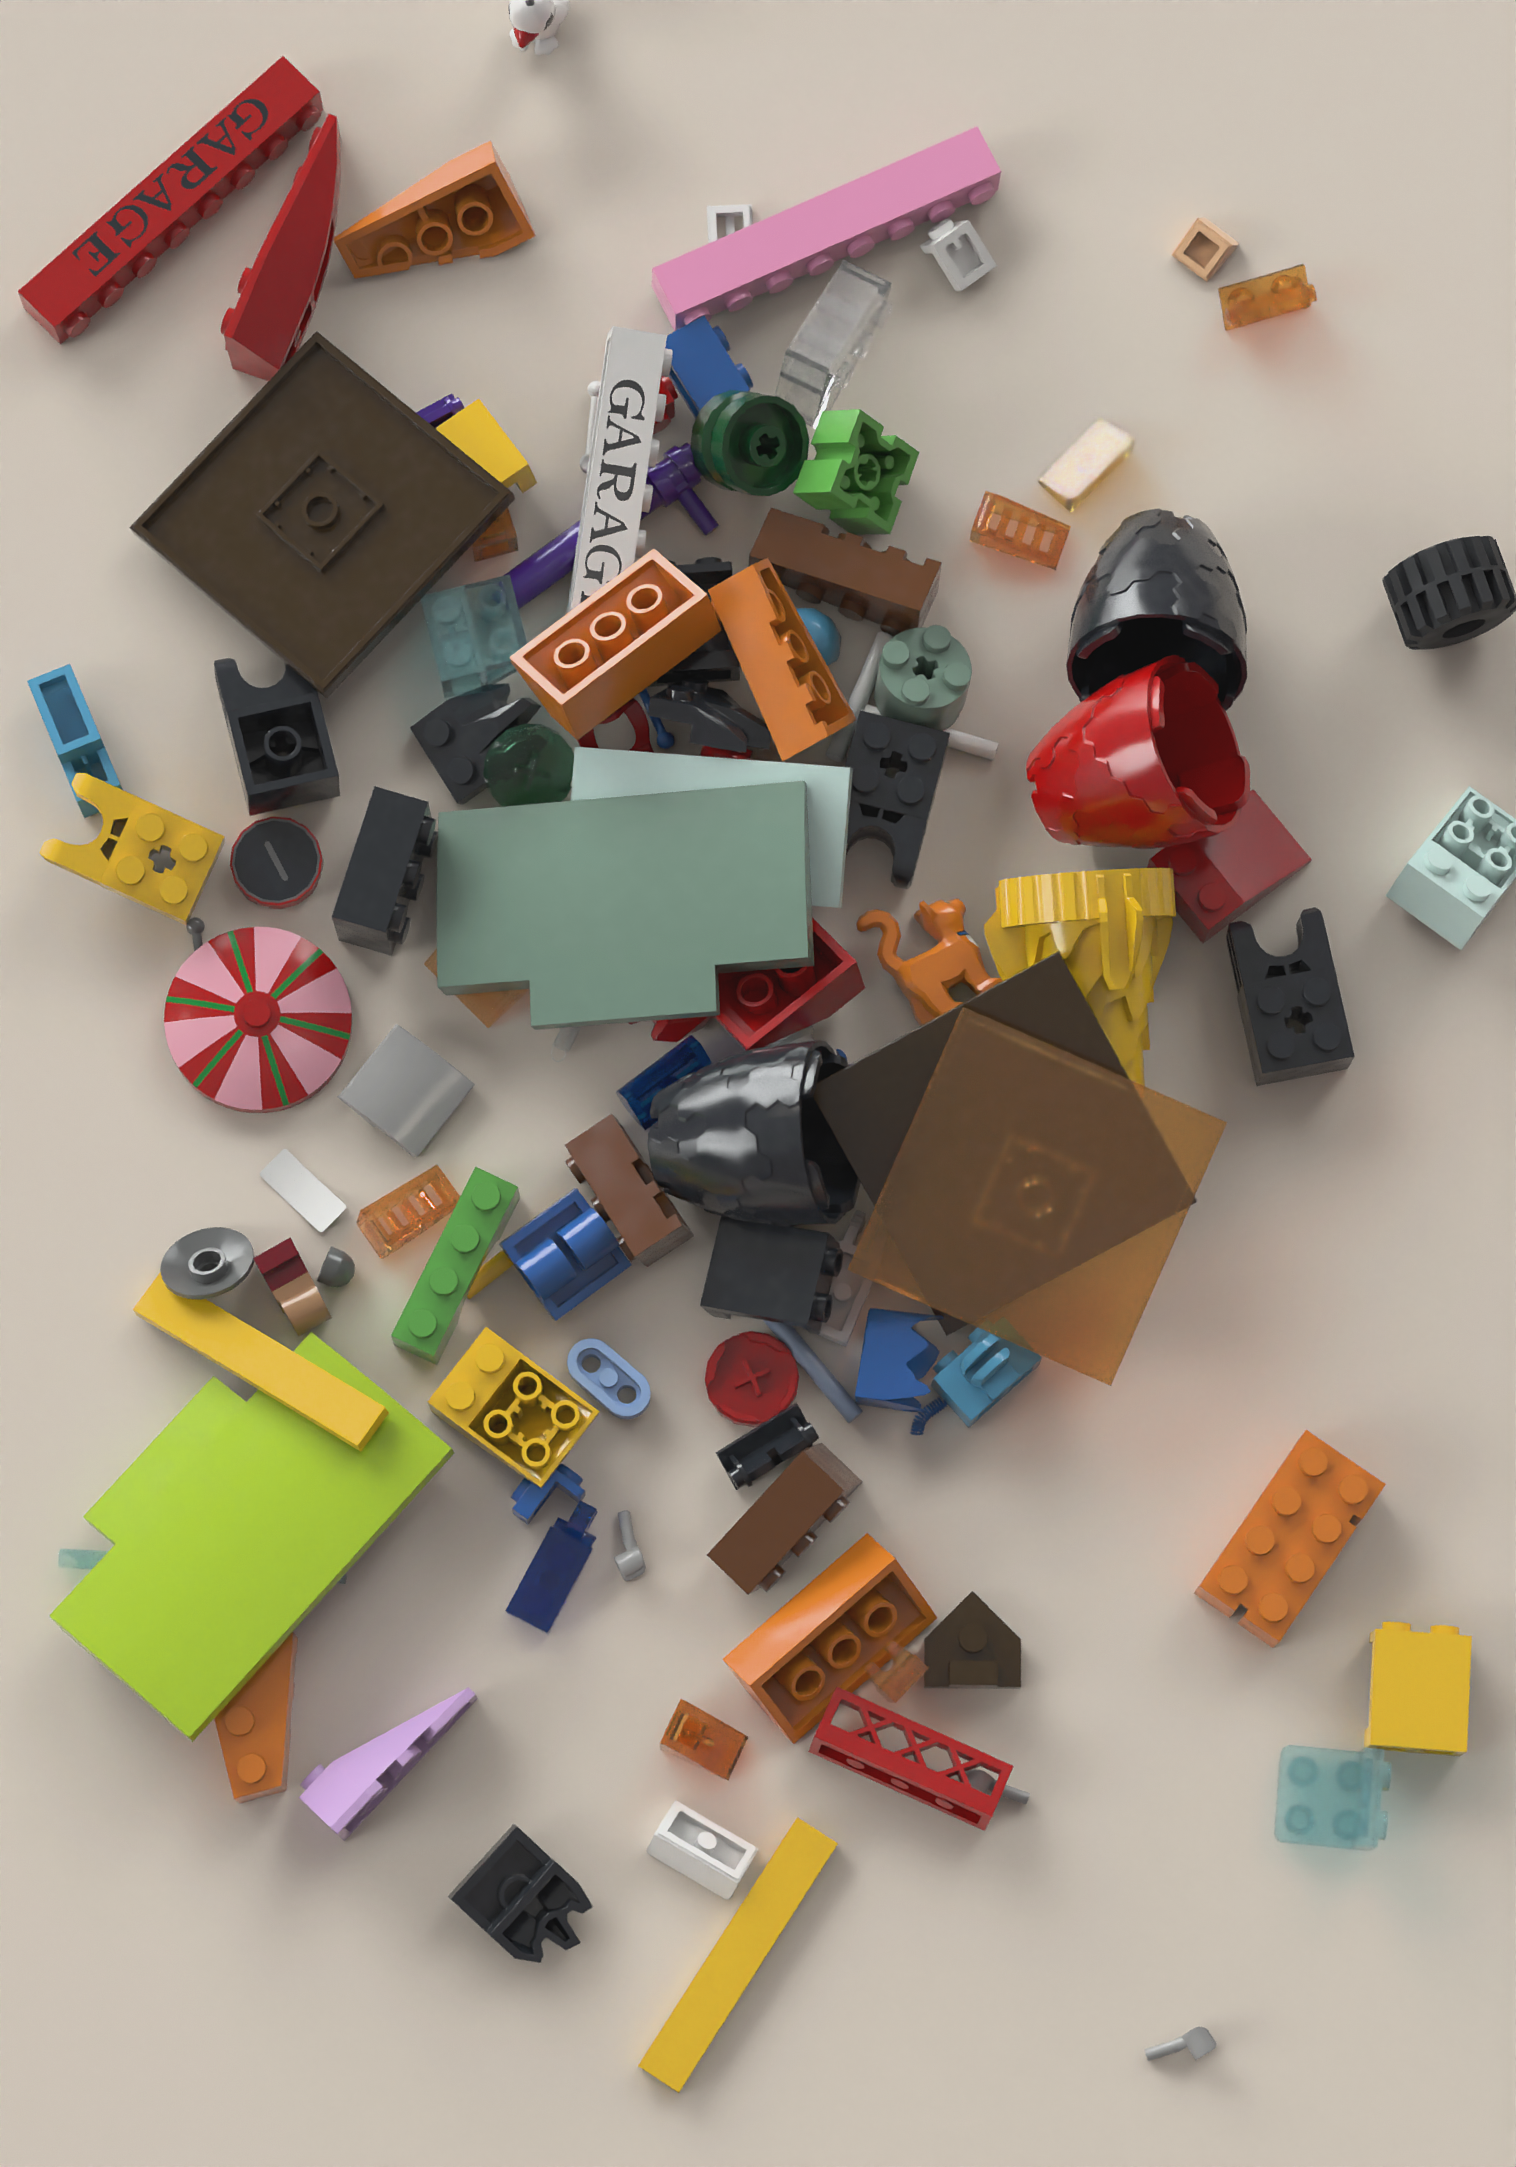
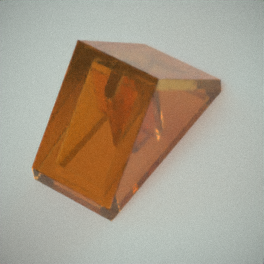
M680 1699L660 1741V1749L722 1779L729 1780L748 1736L693 1704Z

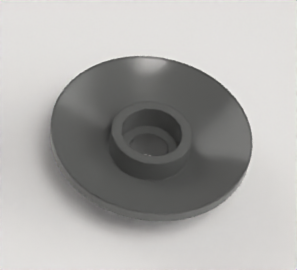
M223 1227L201 1229L182 1237L168 1249L161 1262V1276L165 1286L172 1293L187 1299L217 1297L234 1289L246 1279L254 1265V1250L248 1238L236 1230Z

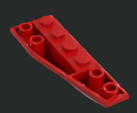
M328 114L322 127L315 128L309 143V153L303 165L298 168L295 174L293 185L255 259L252 269L246 267L240 277L237 291L241 295L235 309L230 307L227 309L221 324V334H224L225 350L228 351L232 369L269 381L299 350L316 309L328 270L337 225L341 181L340 131L337 116Z

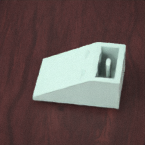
M1469 786L1408 861L1386 894V897L1462 950L1516 879V819Z

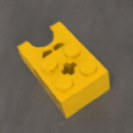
M76 773L71 785L79 798L92 804L101 813L103 819L101 832L95 840L83 845H72L58 839L48 840L44 842L39 854L51 864L187 925L225 844V836L91 775ZM162 850L169 851L170 859L175 863V866L172 870L165 867L163 873L155 872V863L151 860V857L155 853L160 855Z

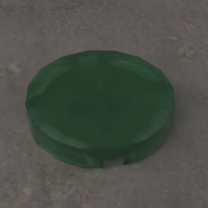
M522 724L508 729L492 743L485 757L483 776L487 789L502 807L562 802L572 788L570 784L573 776L574 754L572 748L557 731L542 724Z

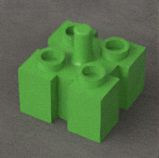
M861 409L822 411L811 441L817 452L815 459L804 460L793 494L816 510H830L829 519L849 533L855 535L891 534L902 503L901 500L895 497L898 485H908L920 452L897 435L881 436L884 426Z

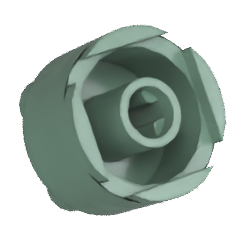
M940 625L909 629L893 637L883 647L875 682L874 699L880 714L885 717L940 731L952 726L964 707L971 680L972 666L967 651L957 639L951 636L948 629Z

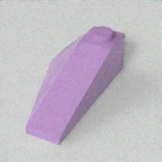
M468 1687L332 1761L326 1769L319 1764L301 1783L300 1786L305 1791L299 1798L345 1841L478 1699L476 1694Z

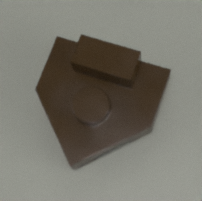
M972 1591L924 1639V1688L1020 1689L1021 1639Z

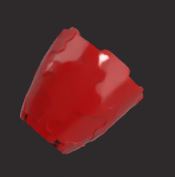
M1171 655L1125 676L1122 674L1079 703L1057 722L1032 750L1026 763L1027 779L1030 783L1035 782L1037 788L1031 794L1036 813L1051 837L1059 842L1071 845L1155 849L1212 837L1233 826L1241 814L1242 807L1249 801L1250 765L1245 756L1240 755L1234 730L1218 698L1219 687L1215 680L1195 662L1188 663L1185 661V658Z

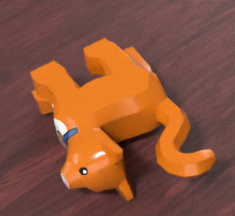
M958 898L948 901L940 899L930 905L924 901L919 903L920 910L914 913V918L924 931L938 941V944L932 949L905 961L896 954L901 933L898 921L889 912L879 909L867 911L859 917L856 923L857 930L860 932L874 927L880 928L882 931L877 956L883 969L894 977L898 987L909 1000L914 1017L920 1026L963 1003L954 1002L948 993L949 990L959 983H964L978 995L1002 982L1001 978H991L985 971L979 946L964 930L963 918L966 907Z

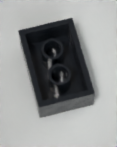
M374 786L332 914V920L339 941L390 956L393 954L396 943L404 944L411 918L406 917L410 900L417 901L419 899L425 875L420 874L424 857L431 858L433 856L438 840V831H434L436 819L431 817L428 801Z

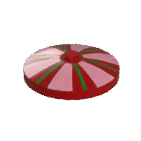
M247 927L226 932L207 941L182 964L172 981L166 998L164 1027L172 1058L180 1073L196 1091L212 1102L228 1109L246 1113H270L299 1105L310 1099L329 1083L347 1054L352 1034L353 1017L351 1001L343 977L331 959L321 949L305 938L289 931L271 927Z

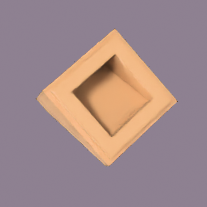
M1202 217L1196 219L1171 255L1208 282L1235 251L1239 243L1211 221Z

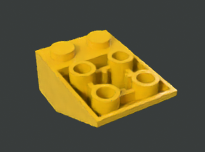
M487 1327L483 1329L427 1401L435 1415L468 1440L540 1488L544 1486L600 1413V1411Z

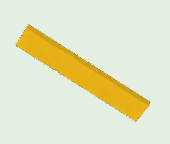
M161 1272L133 1308L138 1317L360 1452L389 1414L385 1406L207 1299H187L172 1293L165 1286Z
M796 1818L640 2061L638 2067L679 2093L835 1850L838 1845L837 1842L800 1818Z

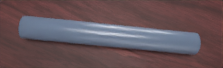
M763 1320L775 1336L787 1346L795 1360L848 1423H851L862 1414L863 1410L792 1325Z

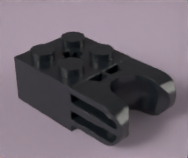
M224 658L215 660L216 684L249 816L340 796L339 773L316 689L286 663L283 678L277 684L266 688H258L250 685L242 678L235 659ZM286 752L287 756H278L277 753Z
M860 710L845 767L853 768L846 856L850 848L860 840L871 838L884 842L890 848L893 856L891 882L895 887L909 889L912 885L948 749L950 733ZM894 767L899 769V772H897L895 778H890L886 776V769Z
M1316 907L1302 911L1296 923L1298 947L1292 954L1276 957L1266 953L1256 941L1251 924L1237 921L1228 925L1226 942L1256 1086L1346 1070L1355 1057L1323 915ZM1289 1020H1297L1304 1026L1302 1033H1295L1294 1027L1287 1028L1286 1025Z

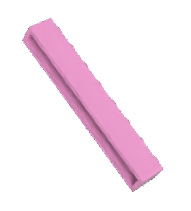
M978 126L658 265L652 268V288L674 331L702 316H705L709 322L712 315L726 309L730 312L740 310L747 306L753 300V297L767 291L770 294L781 292L788 288L794 279L808 273L811 276L822 274L829 270L835 261L849 255L851 258L863 256L871 251L876 243L891 238V240L904 238L917 225L929 220L933 223L940 222L951 216L958 207L970 202L972 205H978L989 200L998 190L1001 170Z

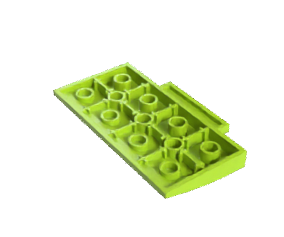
M312 1332L293 1352L385 1406L389 1412L364 1449L360 1452L260 1390H257L246 1402L213 1376L83 1516L94 1529L114 1544V1546L49 1615L64 1633L192 1742L455 1453L449 1445Z

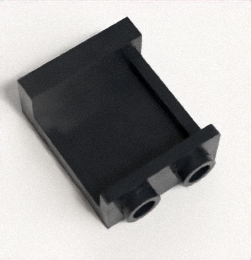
M704 557L696 560L695 564L676 565V562L668 560L708 595L710 602L712 599L708 590L733 576L732 562H722V559L717 557ZM717 618L722 631L648 687L673 685L681 681L683 677L701 678L709 683L740 681V663L722 622Z
M721 1216L700 1306L713 1317L731 1319V1315L799 1326L805 1328L809 1333L820 1334L822 1322L826 1323L829 1320L832 1311L833 1300L829 1294L832 1279L839 1275L842 1268L843 1251L840 1249V1243L827 1232L792 1226H774Z

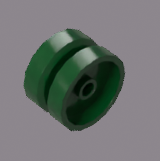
M729 390L714 396L700 409L692 426L690 447L695 466L708 482L720 489L739 491L740 493L756 496H771L786 490L799 477L804 460L808 458L809 435L805 420L794 405L781 397L749 391Z

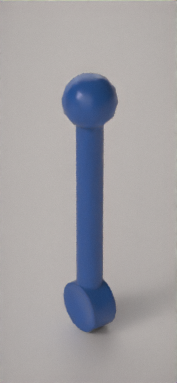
M645 688L639 693V696L648 713L650 696ZM649 716L658 734L656 739L658 746L662 749L672 747L674 736L665 730L660 718Z

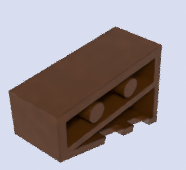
M610 1114L565 1144V1147L572 1156L565 1161L580 1184L587 1180L596 1195L591 1199L593 1206L605 1223L612 1220L620 1233V1236L616 1239L631 1262L638 1259L645 1266L649 1267L694 1236L669 1196L664 1193L663 1187H660L656 1180H654L652 1170L613 1114Z

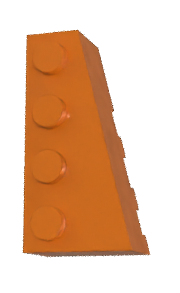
M768 558L752 564L708 590L715 615L723 624L782 762L857 720Z

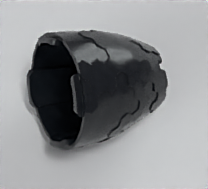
M1160 508L1151 509L1125 518L1118 529L1105 541L1094 566L1090 569L1080 589L1071 617L1066 668L1068 681L1075 694L1079 697L1080 702L1122 674L1125 676L1171 655L1185 658V661L1188 663L1195 662L1215 680L1219 687L1218 698L1225 711L1233 705V702L1242 693L1247 680L1246 615L1240 591L1227 557L1214 534L1204 522L1189 515L1179 518L1174 517L1172 511L1161 510Z
M822 1040L756 1048L711 1063L699 1069L696 1073H689L663 1088L654 1096L650 1109L651 1118H658V1126L650 1128L647 1142L654 1180H656L660 1187L664 1188V1193L704 1208V1211L735 1220L784 1227L802 1224H836L846 1215V1212L854 1208L859 1192L860 1180L813 1096L818 1081L848 1066L846 1058L836 1055L833 1048L826 1041Z

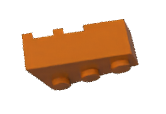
M294 1632L288 1636L214 1718L233 1797L238 1803L287 1790L291 1738L290 1726L298 1637Z

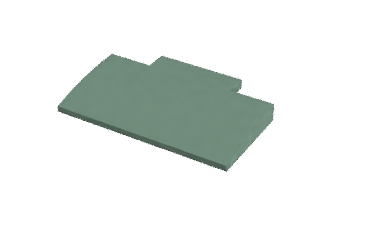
M794 781L439 812L436 893L438 988L446 996L530 989L531 1027L535 1030L717 1016L720 1015L718 974L814 966L806 782Z

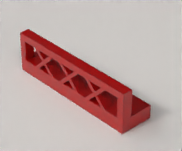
M837 1686L808 1751L983 1831L986 1830L1014 1767ZM839 1704L858 1711L865 1727L848 1732L832 1725L831 1722ZM870 1717H872V1718H874V1719H876V1720H878V1721H880V1722H877V1723H874V1724H873ZM889 1727L901 1730L909 1747L896 1752L882 1747L876 1732ZM868 1735L871 1742L861 1737ZM915 1737L923 1740L924 1742L917 1744ZM933 1747L941 1748L947 1751L953 1767L940 1772L934 1771L926 1766L921 1752ZM913 1755L915 1762L905 1757ZM959 1757L967 1760L968 1762L962 1764ZM981 1766L998 1774L999 1776L991 1795L972 1788L965 1772ZM957 1775L959 1781L954 1780L950 1777Z

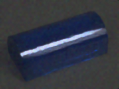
M689 1035L619 1088L616 1094L634 1120L644 1130H647L658 1121V1118H651L650 1116L651 1103L654 1096L663 1088L689 1073H696L699 1069L711 1064L712 1061L701 1043L694 1036Z

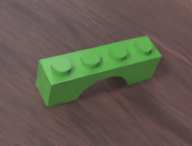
M478 1167L474 1168L391 1334L395 1346L435 1365L438 1364L458 1324L462 1307L474 1279L494 1244L500 1240L520 1200L518 1186Z

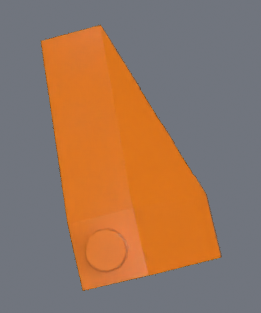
M490 140L450 160L334 237L333 240L356 279L405 271L410 266L438 262V265L453 263V259L475 255H479L480 258L496 256L535 237V232L511 177Z

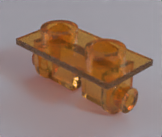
M1304 264L1218 288L1226 331L1296 310L1307 309L1311 306V302L1317 301L1313 284H1308Z

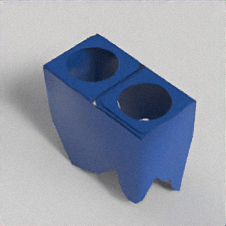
M870 1308L868 1310L855 1392L857 1404L906 1412H928L921 1409L922 1404L914 1397L923 1396L931 1392L926 1384L918 1380L927 1374L936 1362L940 1351L912 1327L920 1321L944 1319L942 1316Z

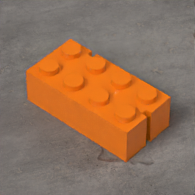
M1305 1430L1194 1594L1229 1618L1239 1605L1246 1608L1247 1611L1237 1624L1274 1648L1281 1641L1356 1530V1525L1364 1518L1386 1484Z

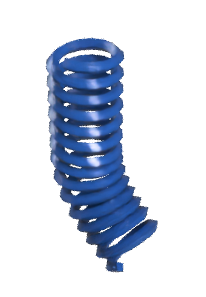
M937 1397V1399L932 1401V1404L926 1405L929 1410L928 1412H918L920 1416L915 1415L917 1419H913L912 1429H910L913 1432H910V1434L923 1435L926 1422L936 1413L947 1407L945 1399L942 1402Z

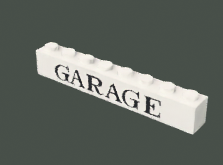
M612 326L607 334L567 613L634 564L635 557L642 558L646 530L639 529L641 512H649L653 493V485L646 484L648 466H656L660 443L659 440L652 439L654 422H662L666 404V395L659 394L661 376H669L673 350L665 348L667 335Z

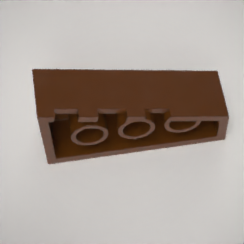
M770 508L749 554V566L768 558L782 584L795 589L796 594L800 598L814 604H820L821 601L836 606L839 613L854 621H863V619L879 624L883 632L893 637L909 629L922 628L938 593L942 562L926 558L922 566L908 560L905 550L888 546L887 551L879 552L873 550L865 542L864 537L847 532L840 533L836 538L829 535L830 530L824 524Z

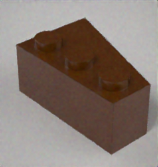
M823 1443L807 1448L792 1461L712 1548L707 1556L746 1594L749 1595L760 1587L767 1592L786 1573L781 1566L793 1553L799 1558L815 1542L818 1536L814 1532L825 1520L831 1523L842 1513L850 1503L847 1498L863 1481Z

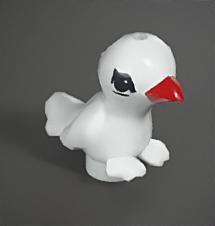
M511 0L508 10L509 20L513 29L509 32L513 47L526 51L530 43L535 42V54L550 55L558 47V41L554 36L560 24L568 16L569 0Z

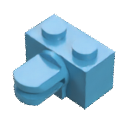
M1004 1316L994 1324L989 1319L985 1320L968 1336L972 1344L960 1355L952 1350L933 1367L937 1375L932 1379L931 1387L943 1400L945 1399L948 1406L968 1428L1035 1370L1042 1359Z

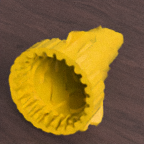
M1131 868L1024 876L998 881L999 886L995 888L996 911L984 924V935L1000 978L1003 981L1059 950L1143 1100L1145 1090L1143 1051L1150 1050L1147 1003L1154 1002L1153 987L1170 943L1173 925L1172 917H1176L1173 869Z

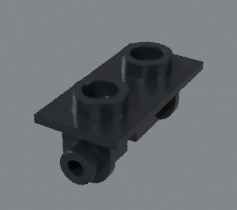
M795 1403L715 1453L734 1488L738 1490L744 1485H747L749 1488L753 1485L752 1481L772 1470L781 1462H785L802 1450L812 1447V1443L817 1441L819 1436L811 1423L805 1419L798 1404Z

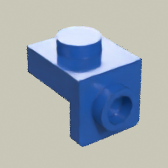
M562 1463L542 1488L524 1478L511 1496L517 1502L512 1508L513 1514L529 1525L556 1488H559L580 1504L585 1497V1490L580 1487L583 1479Z

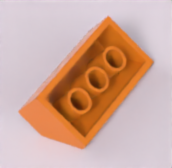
M652 549L509 658L550 716L578 740L722 630L708 595L658 551Z
M866 1533L722 1660L751 1697L785 1736L795 1744L822 1720L836 1686L853 1693L938 1617L896 1558Z

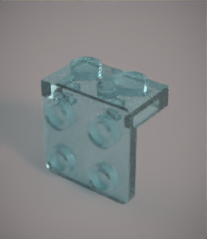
M1296 1745L1285 1746L1280 1752L1274 1826L1275 1838L1282 1843L1371 1851L1377 1848L1378 1840L1386 1839L1388 1827V1812L1380 1810L1381 1791H1389L1391 1781V1762H1384V1749L1365 1747L1357 1752Z

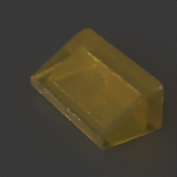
M1099 419L1038 480V483L1068 511L1072 512L1133 451L1135 440L1123 431Z

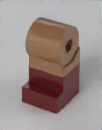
M291 1237L253 1258L283 1314L287 1315L298 1337L332 1318Z

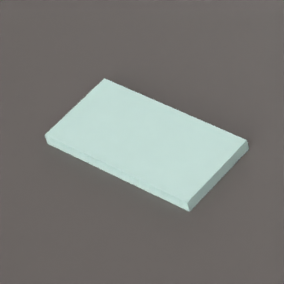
M575 747L571 801L805 781L807 787L812 906L842 908L853 768Z

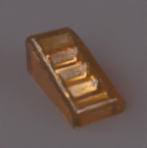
M985 491L972 526L970 541L1056 570L1071 526L1006 497ZM993 513L1001 516L996 530L988 527ZM1010 519L1019 522L1013 538L1005 535ZM1028 525L1036 528L1030 545L1022 542ZM1045 531L1054 534L1047 553L1039 550Z
M435 1165L360 1210L356 1223L378 1256L384 1259L452 1213L460 1195L439 1166ZM429 1184L443 1202L438 1206L434 1204L423 1189ZM414 1196L426 1213L420 1216L408 1198ZM398 1207L409 1223L403 1226L392 1209ZM379 1218L383 1219V1221L386 1223L392 1234H388V1232L385 1230L383 1225L378 1220Z

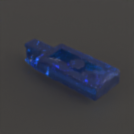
M580 1500L568 1522L558 1517L554 1526H550L505 1610L507 1614L547 1635L550 1633L593 1552L592 1546L596 1536L587 1531L598 1513L596 1508Z

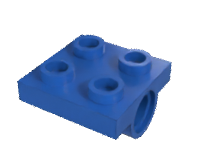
M577 1188L571 1190L499 1243L502 1250L554 1321H557L632 1265L620 1249V1245L608 1225L589 1206Z

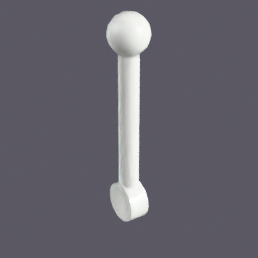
M593 381L588 386L591 405L586 453L580 459V468L585 473L588 471L600 381Z

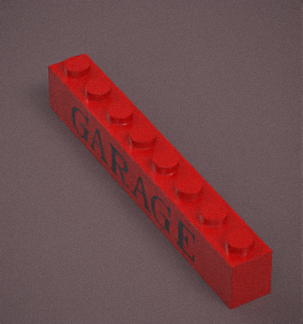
M282 56L20 288L18 294L24 309L60 345L67 338H74L80 335L88 327L90 318L102 307L109 308L115 304L122 296L124 288L136 277L143 278L156 265L157 258L169 247L174 249L180 246L187 239L190 229L202 218L209 219L215 215L221 208L224 198L233 190H241L253 180L256 170L268 159L273 161L281 156L288 147L289 140L301 130L303 132L308 131L318 122L323 111L320 91Z

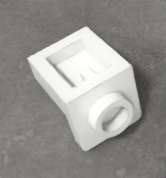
M951 218L943 220L927 232L930 239L920 245L924 254H933L955 291L964 290L997 266L969 220L952 222Z

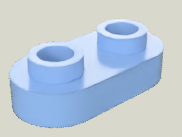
M594 1338L581 1340L571 1348L567 1358V1366L571 1378L605 1409L621 1419H633L645 1412L651 1399L649 1383L641 1373L605 1342ZM589 1357L597 1358L601 1363L600 1368L593 1373L586 1372L582 1367L585 1359ZM624 1388H630L636 1393L635 1400L629 1404L622 1403L618 1399L619 1392Z

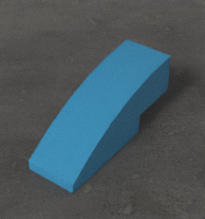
M68 664L30 679L27 682L83 817L86 818L99 813V810L76 795L71 785L76 773H86L119 789H122L72 667Z

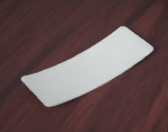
M283 1149L260 1172V1176L319 1232H324L347 1208L337 1196L323 1185L287 1149Z

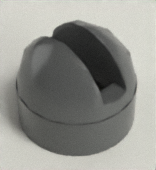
M331 1246L318 1275L317 1282L329 1287H341L348 1284L355 1273V1264L352 1258L344 1251Z

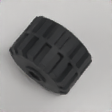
M1490 536L1462 537L1428 547L1400 562L1382 580L1405 646L1413 650L1437 649L1467 641L1495 628L1516 611L1514 587L1497 541Z

